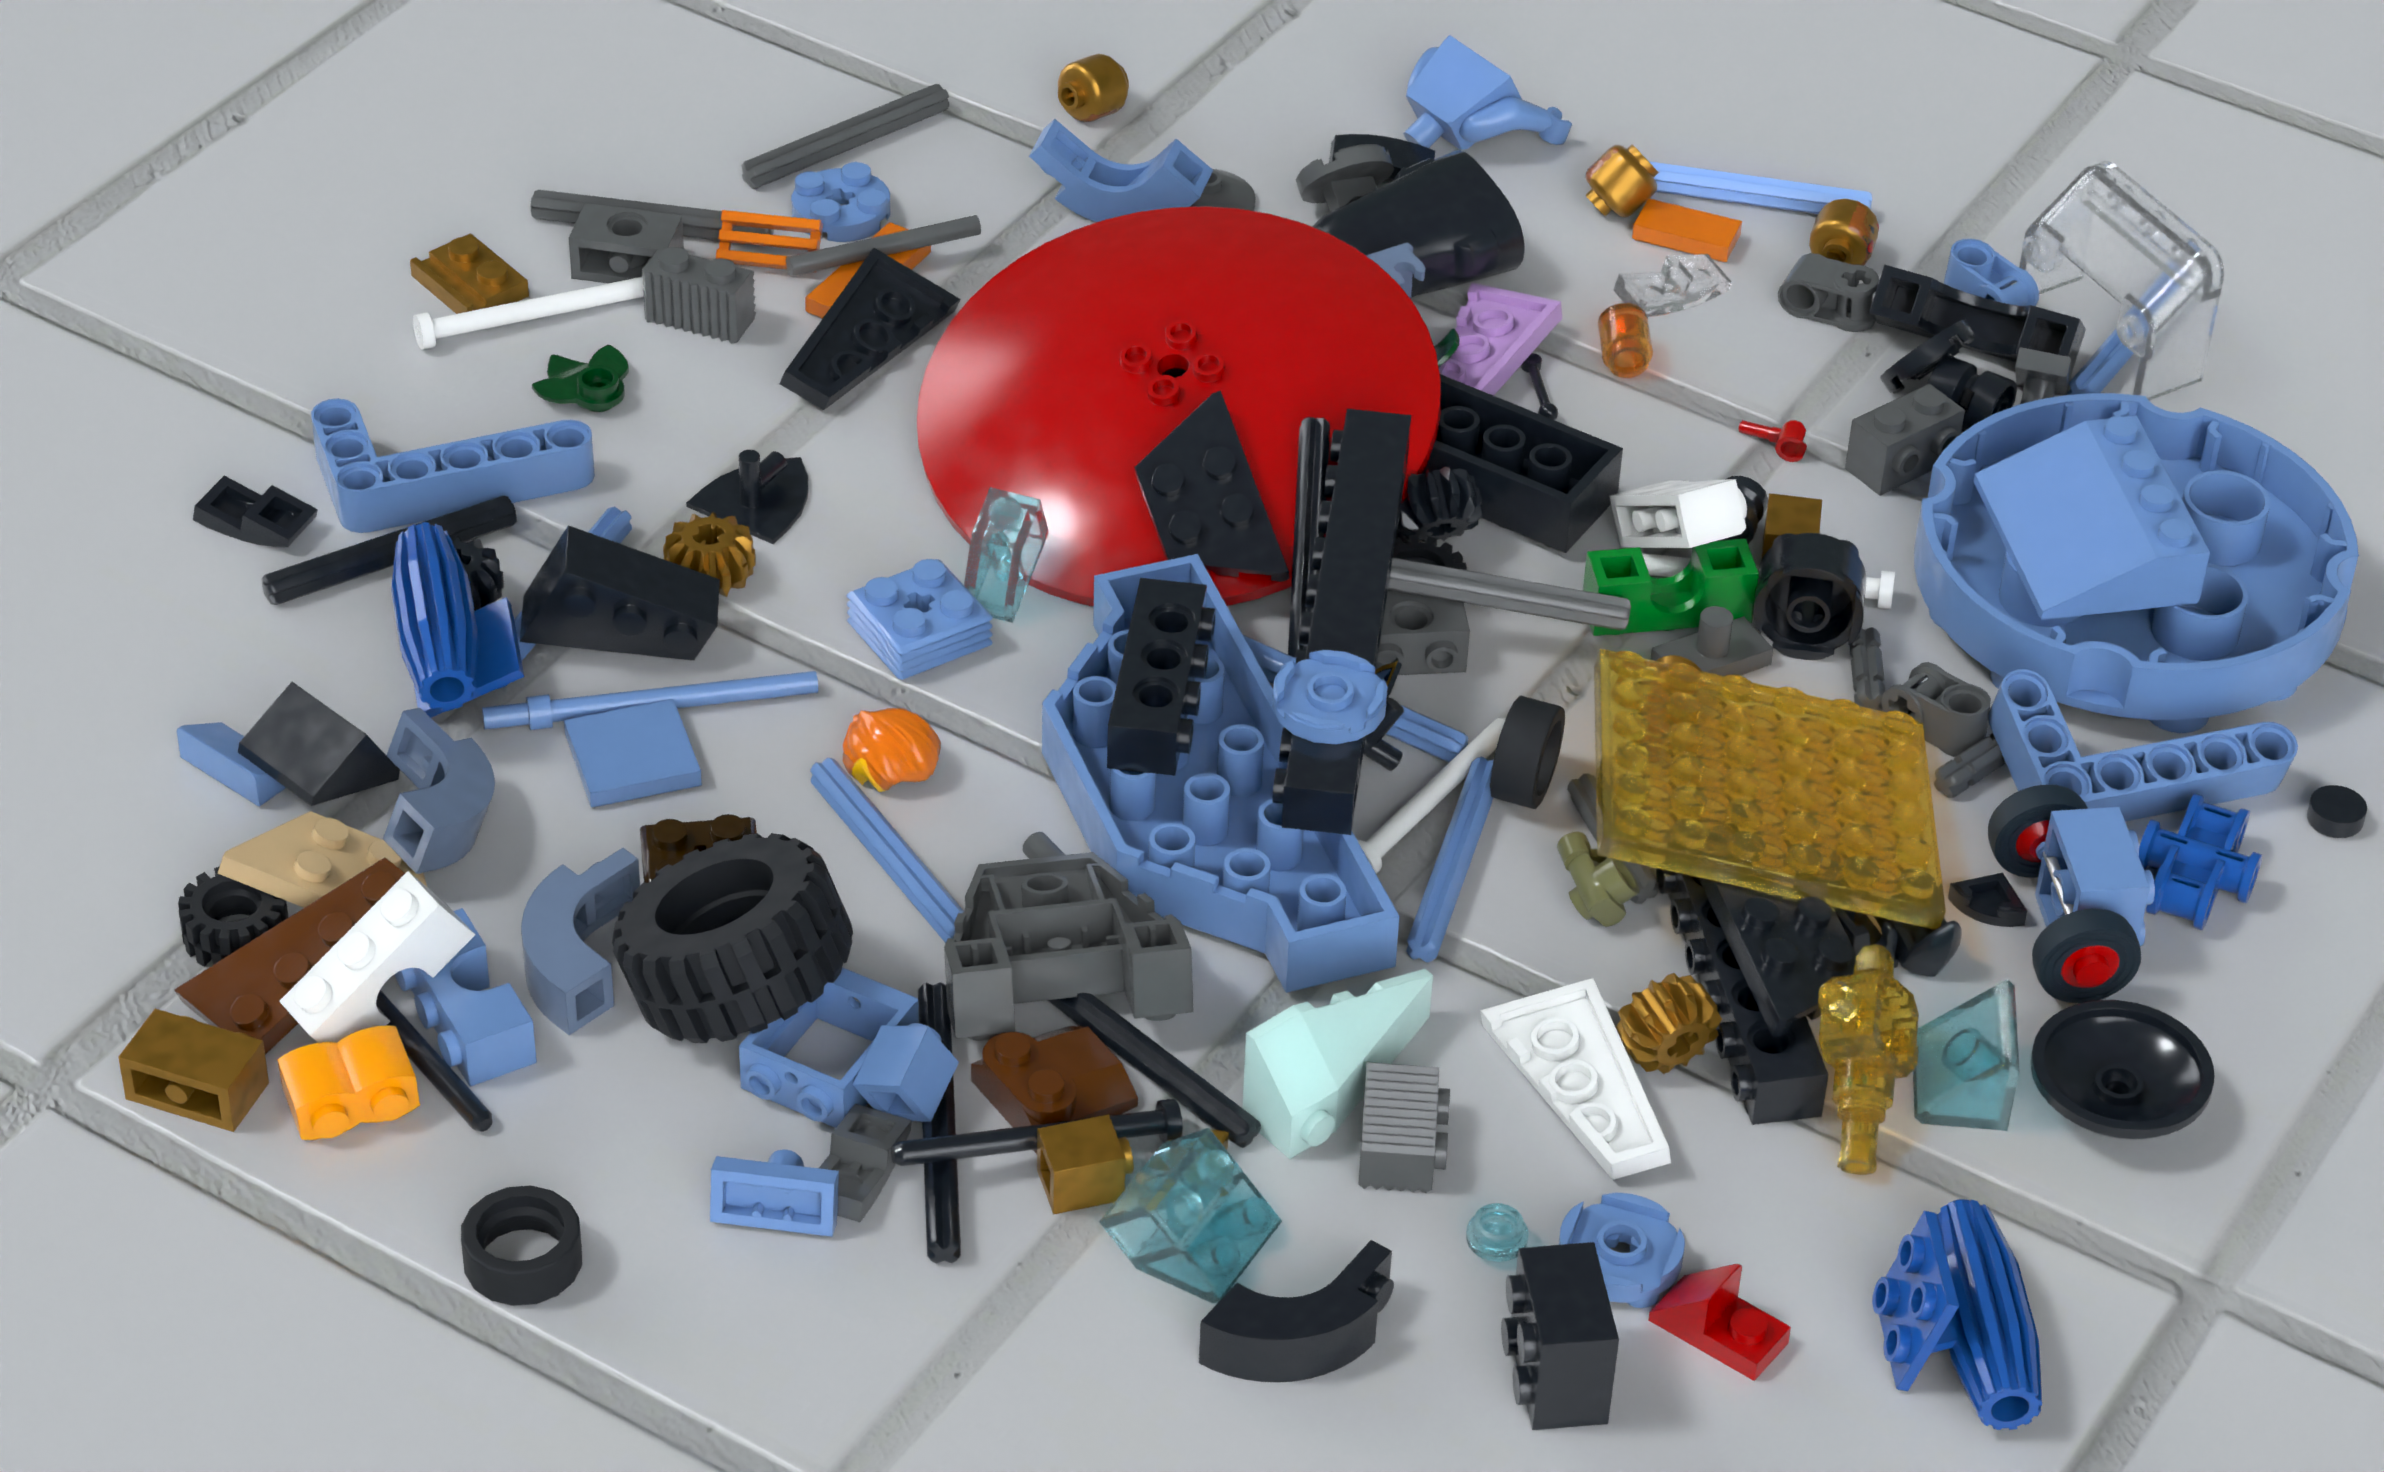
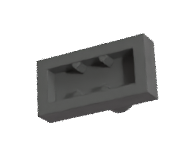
M2020 347L2015 366L2017 386L2024 387L2020 404L2054 397V394L2067 395L2071 380V357Z
M1711 606L1701 612L1698 632L1652 647L1650 665L1653 666L1656 660L1668 655L1685 657L1701 669L1705 678L1703 688L1771 665L1774 648L1745 617L1733 620L1732 613L1726 608Z

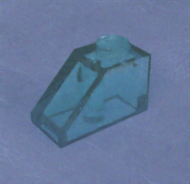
M990 487L971 534L964 586L993 618L1013 623L1045 544L1049 529L1041 499Z

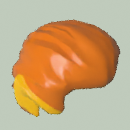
M887 708L878 711L861 710L859 714L853 716V722L850 723L842 744L844 751L843 764L847 772L861 785L869 781L878 792L887 791L893 785L900 782L926 781L933 775L939 760L941 741L926 720L904 708Z

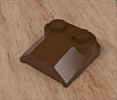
M1071 1025L1036 1037L1020 1032L1001 1033L987 1041L982 1051V1059L971 1064V1082L1012 1127L1086 1119L1108 1114L1109 1116L1119 1115L1138 1107V1096L1122 1062L1088 1026Z

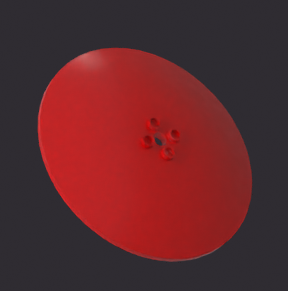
M1201 206L1141 211L1105 219L1075 229L1044 243L1018 258L992 277L967 301L952 319L938 341L926 367L918 400V446L926 479L937 504L954 529L973 549L994 566L1027 585L1056 597L1083 605L1094 606L1095 575L1166 561L1137 481L1134 467L1212 393L1221 390L1289 571V579L1279 582L1271 581V575L1239 572V577L1217 575L1213 571L1207 570L1226 606L1256 600L1291 587L1299 429L1304 418H1324L1329 422L1328 465H1338V462H1330L1332 435L1334 429L1344 430L1347 409L1412 415L1409 456L1402 502L1408 496V477L1411 474L1423 473L1437 436L1441 415V379L1437 354L1424 320L1415 304L1401 286L1376 262L1355 247L1329 233L1284 217L1238 208ZM1172 368H1180L1186 371L1182 376L1176 378L1162 375L1165 371ZM1327 497L1326 501H1332V498Z

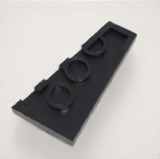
M873 248L785 370L779 384L820 409L825 410L954 313L961 299L876 248Z

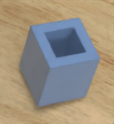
M912 1023L909 1026L881 1025L854 1080L853 1086L873 1109L912 1121L931 1122L959 1061L941 1042V1036L929 1026L920 1023Z

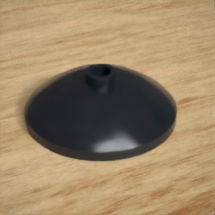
M2088 1001L2059 1011L2048 1019L2038 1031L2033 1043L2030 1060L2032 1077L2036 1087L2044 1099L2057 1112L2084 1129L2120 1139L2160 1137L2185 1128L2194 1122L2205 1110L2210 1101L2214 1086L2215 1075L2212 1059L2208 1050L2195 1033L2179 1020L2160 1010L2128 1001Z

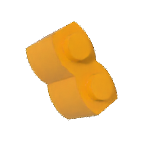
M385 1025L366 1028L344 1037L337 1043L321 1042L305 1045L277 1059L282 1089L302 1140L333 1138L352 1129L360 1122L377 1123L396 1120L420 1106L416 1076L396 1026Z

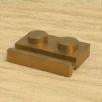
M471 233L453 239L451 242L429 251V258L420 261L417 257L410 260L411 276L456 314L518 302L529 297L528 280Z

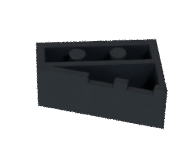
M568 525L523 595L520 642L694 661L718 626L720 579Z

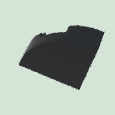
M2003 872L1950 883L1948 899L1959 911L1968 917L1985 924L2001 927L2025 925L2027 909Z

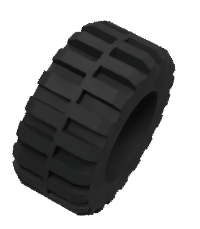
M757 833L743 835L741 840L731 841L729 838L713 843L711 848L701 852L696 849L684 855V860L673 866L666 865L656 872V878L649 883L643 882L634 891L632 902L624 903L619 912L618 921L615 922L612 937L613 953L645 1021L652 1028L672 1039L682 1041L685 1038L692 1043H707L711 1038H717L721 1042L737 1039L738 1034L748 1031L754 1034L767 1029V1024L780 1018L786 1020L798 1013V1007L807 1001L810 1003L814 1002L824 993V986L827 983H834L841 974L843 963H847L853 942L851 921L820 853L796 838L790 839L783 834L771 833L768 838H764Z

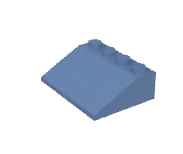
M2115 416L2107 419L2084 421L1975 473L1973 482L2041 620L2199 603L2210 551L2137 416Z

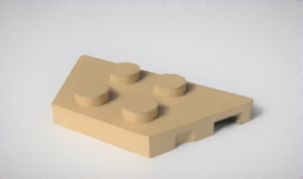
M312 811L227 850L222 857L217 873L303 908L384 857L403 872H410L427 887L424 873L416 874L383 839L349 827L337 819L327 818Z

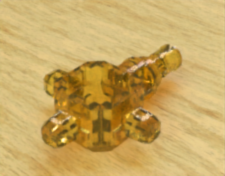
M1882 945L1863 946L1856 957L1853 975L1832 977L1819 988L1818 1007L1821 1009L1818 1041L1824 1061L1835 1069L1832 1100L1838 1105L1837 1116L1842 1120L1840 1155L1837 1160V1167L1841 1168L1843 1172L1856 1175H1867L1876 1172L1879 1124L1885 1121L1886 1110L1893 1105L1895 1079L1907 1077L1918 1065L1919 1047L1916 1043L1919 1012L1914 995L1894 978V960L1890 951Z

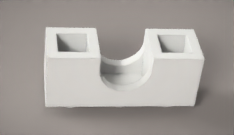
M407 871L280 1000V1003L317 1042L337 1043L344 1037L359 1030L375 1026H385L390 1022L376 1006V1000L381 987L391 976L407 968H420L434 978L475 934L440 897Z

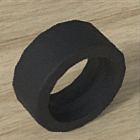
M1521 695L1513 702L1505 719L1495 751L1490 780L1492 797L1532 809H1537L1542 803L1551 783L1561 749L1565 726L1564 708Z
M531 1185L506 1187L486 1195L472 1206L461 1224L464 1273L474 1290L491 1301L512 1306L538 1304L558 1296L575 1281L582 1267L579 1216L568 1200L552 1190ZM518 1230H535L548 1233L559 1241L549 1252L531 1260L509 1261L496 1258L485 1251L486 1246L497 1237Z

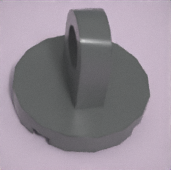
M1377 144L1357 145L1338 150L1337 153H1334L1335 160L1325 165L1322 159L1312 161L1300 171L1296 178V183L1303 201L1327 203L1329 212L1377 190L1376 186L1391 176L1394 166L1389 152H1386L1384 147Z

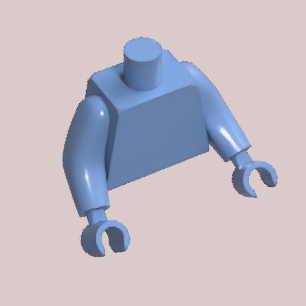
M1451 35L1443 41L1440 47H1431L1422 54L1408 81L1406 98L1418 119L1403 134L1408 142L1430 148L1442 137L1458 149L1464 150L1476 142L1513 130L1539 132V136L1544 141L1561 145L1566 142L1572 126L1569 120H1561L1562 112L1558 108L1549 107L1546 110L1522 100L1510 75Z

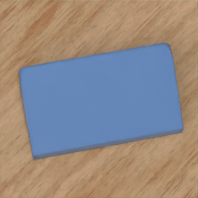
M224 723L192 724L177 728L179 751L182 759L260 807L286 788L238 753L239 742L244 736Z

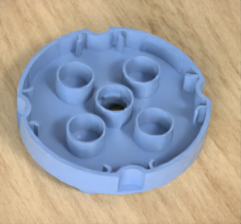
M2088 393L2039 399L1995 413L1971 426L1957 436L1943 450L1932 468L1928 498H1923L1914 545V569L1919 589L1929 608L1931 619L1935 624L1944 629L1949 637L1967 654L1990 670V678L1996 688L1999 689L2003 678L2009 672L2017 669H2027L2038 673L2047 681L2056 702L2095 713L2125 718L2147 719L2155 726L2169 732L2190 733L2203 728L2207 724L2209 717L2236 713L2260 706L2269 701H2280L2289 698L2296 692L2299 685L2318 671L2330 657L2340 639L2347 616V607L2351 594L2350 589L2359 554L2357 537L2352 521L2342 501L2331 486L2306 461L2270 436L2242 422L2201 407L2191 412L2177 413L2158 408L2146 396ZM2115 416H2137L2210 551L2200 601L2196 604L2041 620L1973 482L1974 475L1995 463L2084 421L2107 419Z

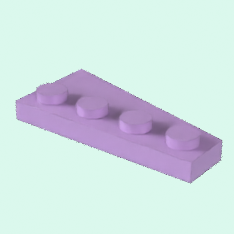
M1471 283L1467 292L1468 302L1466 306H1461L1456 317L1457 327L1455 330L1459 334V346L1450 359L1439 367L1440 374L1494 396L1561 321V301Z

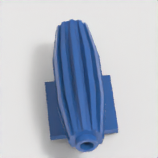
M421 522V524L409 526L405 532L402 531L398 536V541H396L391 593L400 651L414 683L417 707L421 708L432 718L443 712L451 711L455 708L458 709L466 702L523 678L524 671L513 610L508 598L505 597L474 611L468 574L447 530L443 531L442 526L437 524L433 526L429 525V522Z
M1959 1199L1940 1208L1941 1212L1938 1214L1923 1211L1911 1234H1906L1902 1238L1895 1261L1886 1276L1879 1278L1873 1292V1309L1876 1314H1879L1884 1335V1356L1891 1364L1896 1389L1908 1391L1930 1354L1949 1349L1952 1364L1981 1422L1986 1426L1991 1425L1996 1430H2001L2002 1428L2013 1430L2022 1424L2026 1426L2032 1422L2034 1416L2038 1417L2041 1412L2042 1387L2039 1338L2019 1264L1993 1214L1985 1204L1980 1205L1975 1200Z

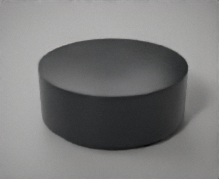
M2338 785L2323 786L2315 790L2311 795L2307 819L2310 825L2323 835L2333 838H2347L2361 831L2367 813V804L2359 793L2350 788Z

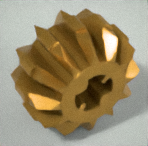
M712 512L709 517L704 518L692 514L689 523L675 522L673 532L665 536V544L663 546L664 560L720 579L719 594L725 597L728 596L730 588H745L746 579L748 576L753 575V567L756 564L753 538L750 535L749 527L738 525L735 516L720 519L715 512Z
M1675 973L1667 975L1659 983L1650 980L1648 988L1642 992H1633L1632 1003L1623 1006L1618 1011L1621 1019L1616 1026V1030L1627 1053L1646 1072L1658 1069L1663 1074L1670 1072L1678 1064L1686 1067L1689 1059L1695 1055H1704L1705 1044L1714 1041L1719 1036L1716 1028L1722 1020L1717 1011L1716 1003L1703 985L1697 983L1691 975L1679 978Z

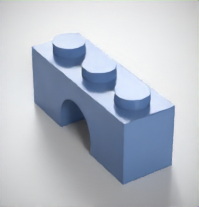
M461 908L454 912L470 928L475 936L434 978L420 968L401 970L395 974V977L403 991L411 989L413 992L416 1010L423 1026L426 1029L434 1027L436 1030L438 1045L444 1061L450 1067L457 1065L467 1084L471 1087L535 1064L537 1059L533 1020L510 983L483 990L490 987L486 945L464 909Z

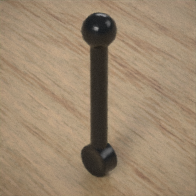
M1531 353L1522 363L1521 368L1523 371L1530 373L1540 403L1538 414L1556 420L1558 409L1554 404L1550 403L1540 374L1542 358L1538 354Z

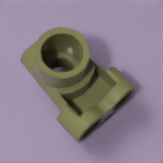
M1571 832L1564 835L1558 841L1557 849L1566 870L1571 873L1576 887L1569 891V897L1573 905L1586 920L1594 917L1605 927L1619 923L1626 915L1623 904L1640 892L1633 874L1618 856L1612 855L1608 858L1604 850L1591 849L1587 836L1584 833Z

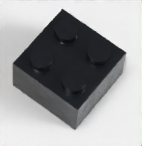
M1595 1243L1519 1248L1516 1275H1507L1506 1299L1511 1317L1502 1318L1501 1322L1504 1353L1506 1356H1515L1517 1366L1513 1367L1512 1375L1516 1404L1527 1406L1532 1430L1608 1424L1619 1337Z

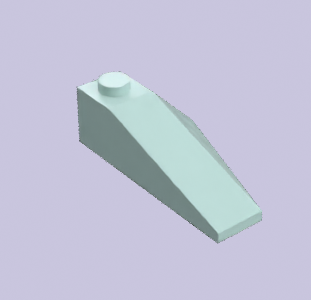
M1422 969L1376 982L1367 994L1357 997L1353 996L1349 991L1333 994L1329 1005L1318 1008L1313 1007L1308 1001L1296 1004L1246 1033L1242 1108L1260 1122L1261 1129L1259 1133L1288 1159L1293 1158L1311 1146L1315 1147L1325 1142L1363 1099L1366 1063L1391 1064L1430 1017L1433 975L1428 970Z

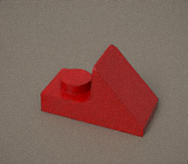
M1732 1264L1684 1275L1649 1312L1648 1321L1755 1381L1788 1345L1791 1326L1738 1297L1742 1265Z

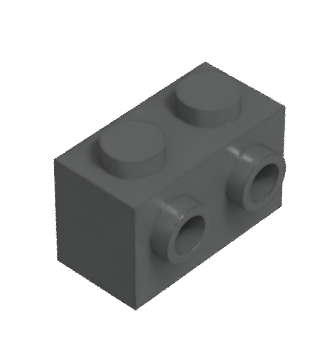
M1929 383L1854 418L1851 424L1845 469L1879 496L1931 472L1934 463L1943 450L1961 434L1965 410Z

